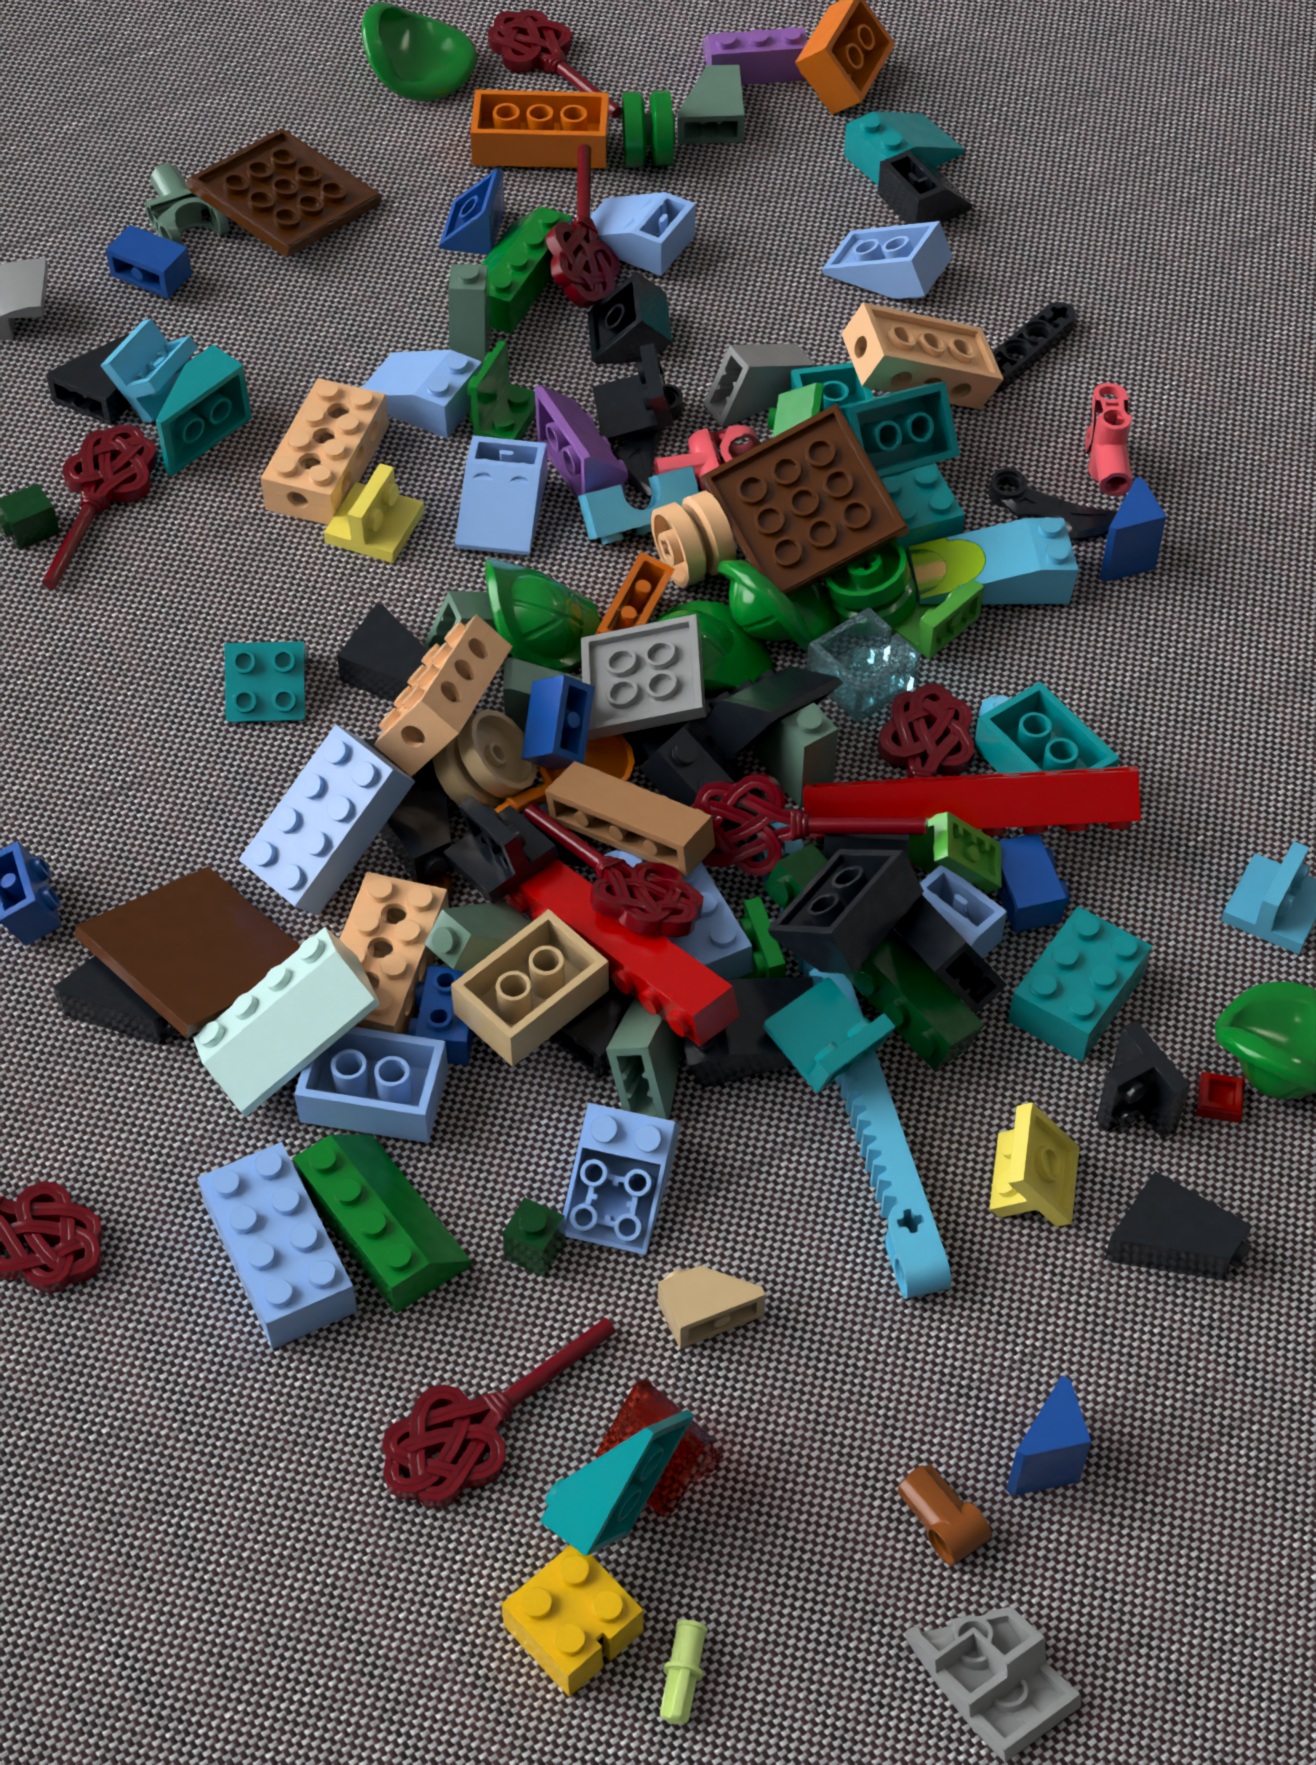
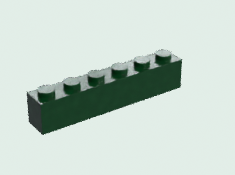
M811 843L779 860L763 888L785 910L829 860ZM893 928L888 933V937L873 950L858 971L854 974H844L881 1015L884 1013L896 1026V1031L934 1071L967 1051L985 1026Z

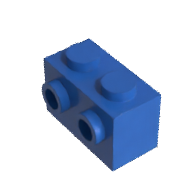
M129 225L105 249L112 277L167 299L192 275L188 247Z
M566 675L533 681L521 759L549 770L568 768L574 761L584 764L595 687Z
M1039 833L997 841L1001 843L1002 888L997 889V893L1004 909L1007 911V917L1014 933L1061 923L1065 905L1069 904V891L1065 881L1058 879L1055 872L1053 852L1049 847H1044Z
M17 840L0 850V923L27 946L62 926L57 911L61 904L57 894L49 885L48 879L52 874L45 860L39 855L34 857Z
M428 965L425 982L419 981L417 984L415 1004L416 1007H420L418 1018L412 1017L410 1020L409 1035L443 1040L446 1043L449 1064L469 1065L474 1031L454 1014L451 984L466 972L453 970L451 967Z

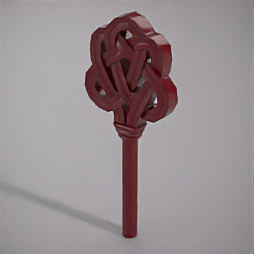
M538 10L501 12L495 17L494 26L488 30V46L492 51L502 54V64L508 70L521 73L537 68L547 73L560 74L581 92H602L568 65L565 54L572 47L570 28L562 23L548 20L546 15ZM609 98V115L616 119L622 114V108Z
M582 144L578 147L577 217L572 225L567 222L557 223L547 233L546 242L553 255L550 265L552 277L563 288L571 302L579 308L587 309L598 304L615 290L614 278L619 275L620 264L612 249L602 240H597L598 230L591 218V147L587 144Z
M118 425L108 430H97L90 433L82 443L81 453L69 457L64 463L63 476L65 485L72 492L81 493V510L42 580V584L46 588L55 589L95 515H99L108 509L112 500L116 503H129L140 500L149 493L152 484L150 474L158 460L157 448L153 441L144 437L141 430L134 425ZM96 466H99V471H96Z
M925 684L915 689L914 692H903L894 698L890 710V721L882 726L878 737L877 748L880 756L890 765L905 766L907 771L906 778L937 777V773L940 775H955L966 771L974 757V740L969 734L972 721L969 706L964 701L954 698L946 688L938 684ZM926 724H932L930 730L927 729ZM923 759H924L925 762H926L925 765H924V768L922 767V764H921V760H923ZM909 862L910 865H911V867H912V869H913V871H914V873H915V867H916V865H914L913 863Z
M764 773L746 776L737 783L727 781L707 783L697 792L695 803L690 806L712 816L715 847L702 861L706 865L714 867H725L735 864L745 873L758 876L773 871L776 863L785 858L784 841H796L804 837L807 838L810 834L927 835L928 833L927 818L810 817L808 813L798 809L785 808L786 802L783 788L775 778ZM759 788L763 790L768 799L755 793L752 789ZM714 796H724L721 800L713 799ZM741 803L760 814L758 815L748 809L737 806V804ZM729 819L741 824V826L728 830L724 822ZM773 821H776L790 826L782 827L777 830L771 825V823ZM754 834L760 837L743 846L738 843V841L749 838ZM720 848L723 852H716L714 849ZM768 849V856L764 861L756 860L752 857Z
M531 804L525 809L524 817L595 869L598 880H595L591 887L590 904L593 910L603 916L618 918L622 925L639 935L653 936L658 934L660 936L676 938L688 936L694 931L695 922L701 918L704 896L694 887L684 882L682 874L675 867L664 863L645 862L637 863L633 868L624 859L604 856L535 804Z
M42 1181L27 1187L17 1196L16 1201L0 1196L1 1279L9 1281L24 1278L33 1288L51 1294L63 1291L70 1283L75 1284L87 1281L100 1271L103 1261L100 1244L104 1234L99 1216L86 1207L73 1204L66 1189L58 1183ZM26 1242L33 1254L28 1255L21 1243ZM47 1242L57 1243L58 1245L51 1248ZM4 1249L6 1250L11 1259L1 1257V1253Z
M607 1318L602 1319L503 1393L496 1391L495 1393L483 1394L479 1398L469 1400L456 1387L443 1384L428 1388L417 1399L411 1417L395 1422L384 1433L382 1448L386 1459L383 1475L388 1492L399 1499L418 1500L426 1507L443 1508L454 1502L465 1488L485 1487L499 1479L506 1467L505 1442L498 1432L506 1426V1422L509 1421L510 1416L514 1412L513 1408L615 1334L616 1330L613 1324ZM482 1420L481 1424H473V1423H472V1422H475V1421ZM464 1447H467L463 1455L461 1456ZM440 1451L436 1459L426 1458L427 1454ZM487 1451H489L490 1456L488 1460L480 1465ZM401 1472L410 1475L411 1478L400 1476Z

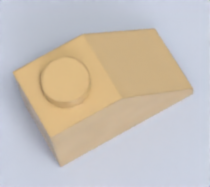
M701 1265L690 1270H675L658 1282V1305L680 1349L764 1316L766 1294L761 1286Z

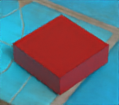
M1201 1071L1196 1116L1240 1123L1243 1111L1245 1078Z

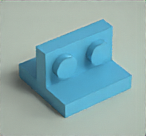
M152 319L142 321L100 366L143 422L147 423L154 421L159 415L182 369L190 361L189 357L199 347L191 336L168 342Z
M1293 841L1282 864L1254 853L1223 912L1221 922L1300 954L1316 922V878L1308 875L1311 866L1304 864L1309 847Z

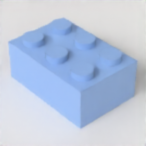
M352 1027L302 1069L294 1094L299 1121L301 1123L429 1143L448 1073L445 1041Z

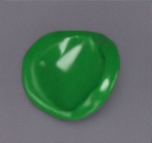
M377 2L370 6L364 14L361 33L368 62L380 81L399 96L414 101H433L450 95L468 80L477 64L476 48L470 38L462 30L449 24L411 12L388 2Z
M487 559L485 563V579L491 610L498 634L512 645L509 653L515 659L563 673L571 672L581 666V638L595 635L600 625L596 605L586 596L540 571L505 561Z
M723 560L719 563L717 571L731 581L729 588L731 614L736 623L742 626L745 632L765 641H788L794 639L807 653L821 651L831 641L837 627V616L830 595L819 581L787 597L768 578L749 564L747 560Z
M711 601L688 602L671 608L652 622L697 614L701 629L705 692L722 694L729 691L731 694L744 682L750 679L754 682L763 673L773 668L771 657L764 641L745 632L742 626H739L734 620L730 607L722 603Z
M1288 981L1268 982L1255 985L1241 993L1216 1019L1215 1039L1217 1043L1238 1057L1242 1071L1248 1081L1265 1096L1289 1100L1316 1093V989L1304 984Z

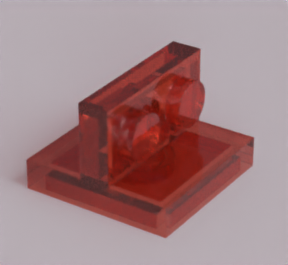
M644 1379L635 1383L594 1456L599 1458L644 1428L683 1411L648 1380ZM694 1420L691 1421L647 1501L663 1518L674 1513L690 1484L716 1471L724 1457L713 1447L716 1440Z

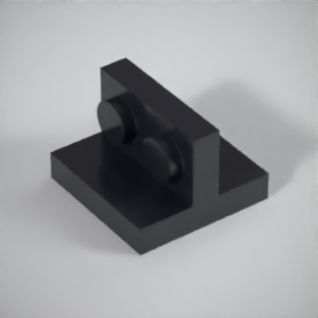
M469 796L458 804L470 833L443 852L447 862L492 904L499 901L560 857L556 845L513 807L509 805L497 813L491 805L488 804L484 807L473 796Z
M1137 1020L1126 1025L1121 1030L1112 1069L1107 1073L1095 1120L1105 1132H1108L1119 1125L1122 1127L1129 1126L1143 1115L1161 1139H1164L1177 1131L1190 1084Z

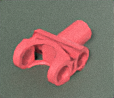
M1113 383L1100 384L1094 389L1092 397V425L1086 431L1085 450L1086 452H1091L1088 471L1092 478L1099 481L1100 491L1104 492L1107 496H1121L1129 491L1133 484L1127 448L1132 416L1128 415L1129 400L1126 390L1120 385ZM1111 394L1116 396L1117 399H1105L1102 395ZM1102 412L1101 415H1097L1096 421V413Z
M742 425L728 426L727 430L715 432L708 431L707 428L698 430L688 439L689 454L654 459L655 475L693 466L697 485H700L701 491L706 490L709 492L701 476L758 446L759 442L756 432L752 428ZM740 438L750 439L747 443L743 445L733 444L736 440ZM717 446H719L721 449V455L723 456L722 462L719 456Z

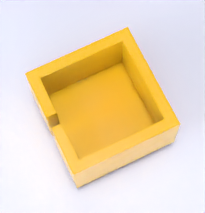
M571 1545L501 1604L505 1628L568 1697H571L603 1668L602 1646L598 1642L602 1636L604 1655L611 1661L643 1633V1609L591 1554L584 1556Z

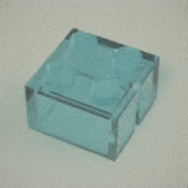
M869 607L812 641L808 646L807 670L840 678L843 684L829 696L856 722L888 704L897 695L915 687L918 681L921 654L898 633L891 637L892 628Z

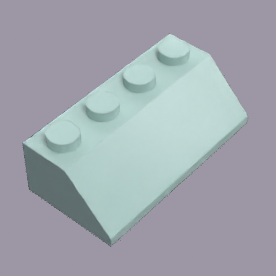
M324 927L314 937L305 940L299 949L281 965L272 968L266 977L249 992L240 995L233 1005L216 1020L207 1023L193 1039L203 1065L239 1111L247 1117L379 1006L380 1003L358 956Z

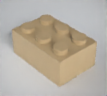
M548 909L451 984L454 1014L513 1067L609 991L608 960Z

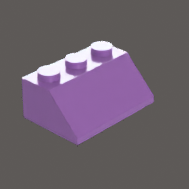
M787 27L773 30L756 29L732 33L721 32L718 34H707L703 40L706 65H739L741 85L807 80L802 76L795 64L808 42L804 27Z
M542 385L535 387L537 441L547 443L548 458L578 500L580 495L617 485L622 486L625 497V481L628 480L627 468L621 459L617 460L612 453L608 439L605 436H600L597 432L591 415L588 412L584 413L576 400Z

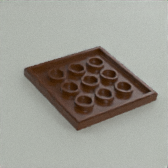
M283 128L187 178L186 189L287 258L380 205L381 194Z
M838 404L823 410L701 476L707 490L714 496L724 511L733 537L747 562L768 578L787 597L910 533L907 523Z
M208 866L76 925L74 936L185 1037L201 1030L207 1023L216 1020L233 1005L240 995L249 992L266 977L272 968L281 965L300 947L299 944Z

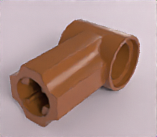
M931 1463L926 1466H919L909 1473L906 1479L898 1485L897 1493L926 1527L927 1536L933 1549L948 1565H955L992 1538V1531L983 1514L972 1503L967 1501L963 1503Z

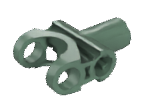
M165 163L155 168L150 176V181L159 197L145 201V207L150 223L159 236L182 245L181 234L191 227H207L219 235L229 233L227 216L186 189L187 183L176 166ZM210 213L211 221H203L202 215Z

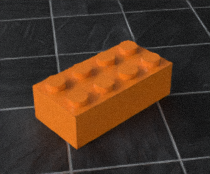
M475 89L470 130L472 165L488 167L577 168L578 147L582 144H587L591 147V169H606L609 137V93Z

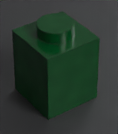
M38 483L0 498V532L4 538L11 537L18 550L60 533L54 506Z
M524 1197L502 1233L505 1260L545 1278L566 1243L565 1215Z

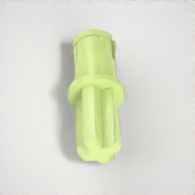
M679 1620L676 1623V1635L671 1659L664 1664L663 1672L667 1675L660 1716L670 1724H686L689 1721L696 1682L700 1681L703 1677V1671L699 1666L708 1628L697 1621Z

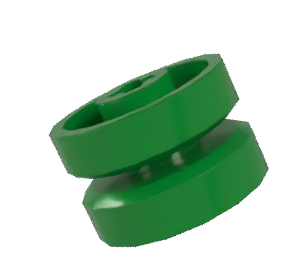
M670 90L652 91L649 97V113H645L644 99L640 91L622 92L625 168L643 167L646 162V146H650L651 159L655 167L673 166L675 116L674 112H672Z
M896 540L825 577L838 622L847 630L860 634L880 633L892 629L905 621L915 609L918 595L905 550Z

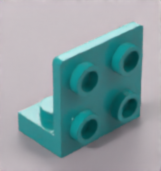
M304 641L224 643L225 716L228 722L305 720V664H309V648Z
M829 977L823 979L771 1016L763 1025L764 1030L816 1093H819L883 1046L896 1027L885 1013L873 1022H870L868 1018H864Z

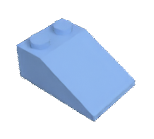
M940 221L853 230L849 232L822 268V271L826 276L893 299L910 298L916 300L929 293V290L943 273V270L953 256Z
M453 350L393 352L362 388L386 394L389 416L448 438L471 410V397L467 394V388L471 377L477 375L481 370L482 361Z

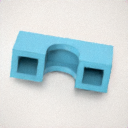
M693 466L649 477L652 496L650 503L643 510L635 509L628 504L621 485L578 496L589 540L600 538L603 545L624 539L622 532L636 528L637 535L652 532L651 515L654 509L673 502L681 506L683 498L699 493Z

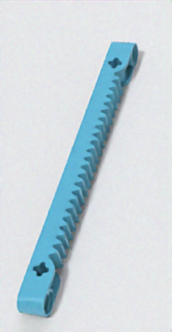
M779 822L771 823L777 830L790 826ZM757 834L751 836L752 841L760 838ZM802 839L784 841L785 857L804 848ZM768 849L756 854V860L764 861L768 856ZM771 872L762 875L764 885ZM782 907L780 908V915L784 912ZM795 953L793 954L794 959H799L798 970L803 972V977H812L814 985L827 977L831 978L863 1016L852 983L844 974L820 972ZM873 1052L835 1081L836 1084H841L840 1096L846 1099L845 1111L846 1113H851L850 1126L856 1128L855 1141L861 1143L860 1156L866 1158L865 1170L871 1173L870 1185L876 1188L875 1200L881 1203V1218H888L885 1247L900 1292L905 1299L948 1290L951 1288V1272L947 1256L876 1052Z

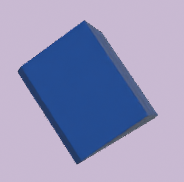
M496 168L453 200L439 244L442 249L485 255L491 252L505 212L503 172L499 168Z
M1136 477L1109 527L1099 580L1108 582L1154 570L1156 567L1167 516L1142 478Z
M1063 1375L1060 1377L1016 1450L1006 1491L1014 1496L1078 1483L1080 1481L1090 1449L1091 1439L1072 1382Z

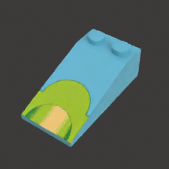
M1024 518L909 546L907 552L919 605L943 603L953 589L961 588L972 578L984 585L982 604H1069L1078 574V566L1064 518Z

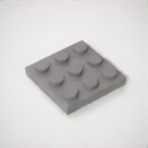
M697 614L581 638L582 682L595 687L588 740L706 717L701 629Z

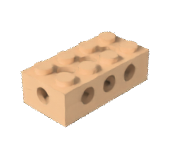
M863 302L842 332V337L862 387L896 392L923 384L945 382L950 404L981 410L1004 380L981 327Z
M317 378L260 478L265 509L329 525L355 482L359 483L389 427L386 394Z
M477 614L466 625L459 621L444 638L446 643L442 646L436 643L421 660L425 665H421L407 681L412 687H406L394 701L393 705L398 709L393 708L379 724L383 731L374 745L411 777L460 733L512 648L511 644Z
M366 872L339 940L358 956L380 1005L354 1027L406 1035L410 1020L416 1009L417 984L419 981L425 982L428 965L432 966L436 954L424 944L441 910L449 908L447 889Z

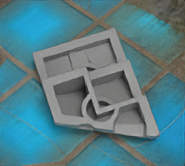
M46 258L26 259L0 264V340H13L15 318L44 316L48 278Z
M1011 1606L988 1611L982 1616L968 1615L952 1619L951 1626L922 1632L919 1626L905 1631L907 1642L939 1688L967 1723L1005 1763L1081 1707L1080 1693L1046 1662L1045 1637Z

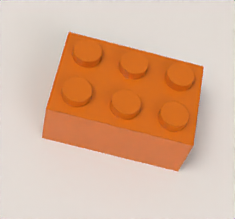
M840 0L828 7L795 64L802 76L807 79L815 90L820 101L825 104L833 115L863 101L895 43L865 0Z

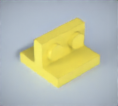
M380 463L366 485L355 482L324 531L325 543L394 563L425 512L424 502L399 495V486L395 484L394 467Z
M1032 1102L1017 1106L1013 1130L998 1133L989 1210L998 1218L1038 1210L1056 1227L1072 1224L1080 1147Z

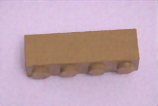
M574 761L545 790L549 815L566 828L646 861L664 863L675 867L682 876L688 877L715 847L711 815Z

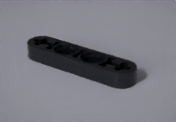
M1054 302L1047 305L992 352L999 370L1002 367L1001 374L1004 379L994 392H1000L1009 387L1073 331L1076 311L1071 305L1064 302ZM1034 334L1042 335L1046 339L1042 341L1033 340L1029 336ZM1020 353L1025 357L1022 359H1013L1009 357L1008 354Z

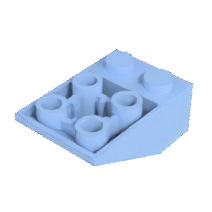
M667 192L606 198L591 215V218L598 230L597 240H602L615 253L618 260L662 276L695 237L696 203Z
M473 435L465 467L455 548L530 556L548 477L547 443Z
M940 865L920 882L924 890L922 895L981 958L1002 941L1007 911L964 878Z
M588 1103L563 1215H565L566 1237L646 1255L671 1171L681 1125L671 1120Z

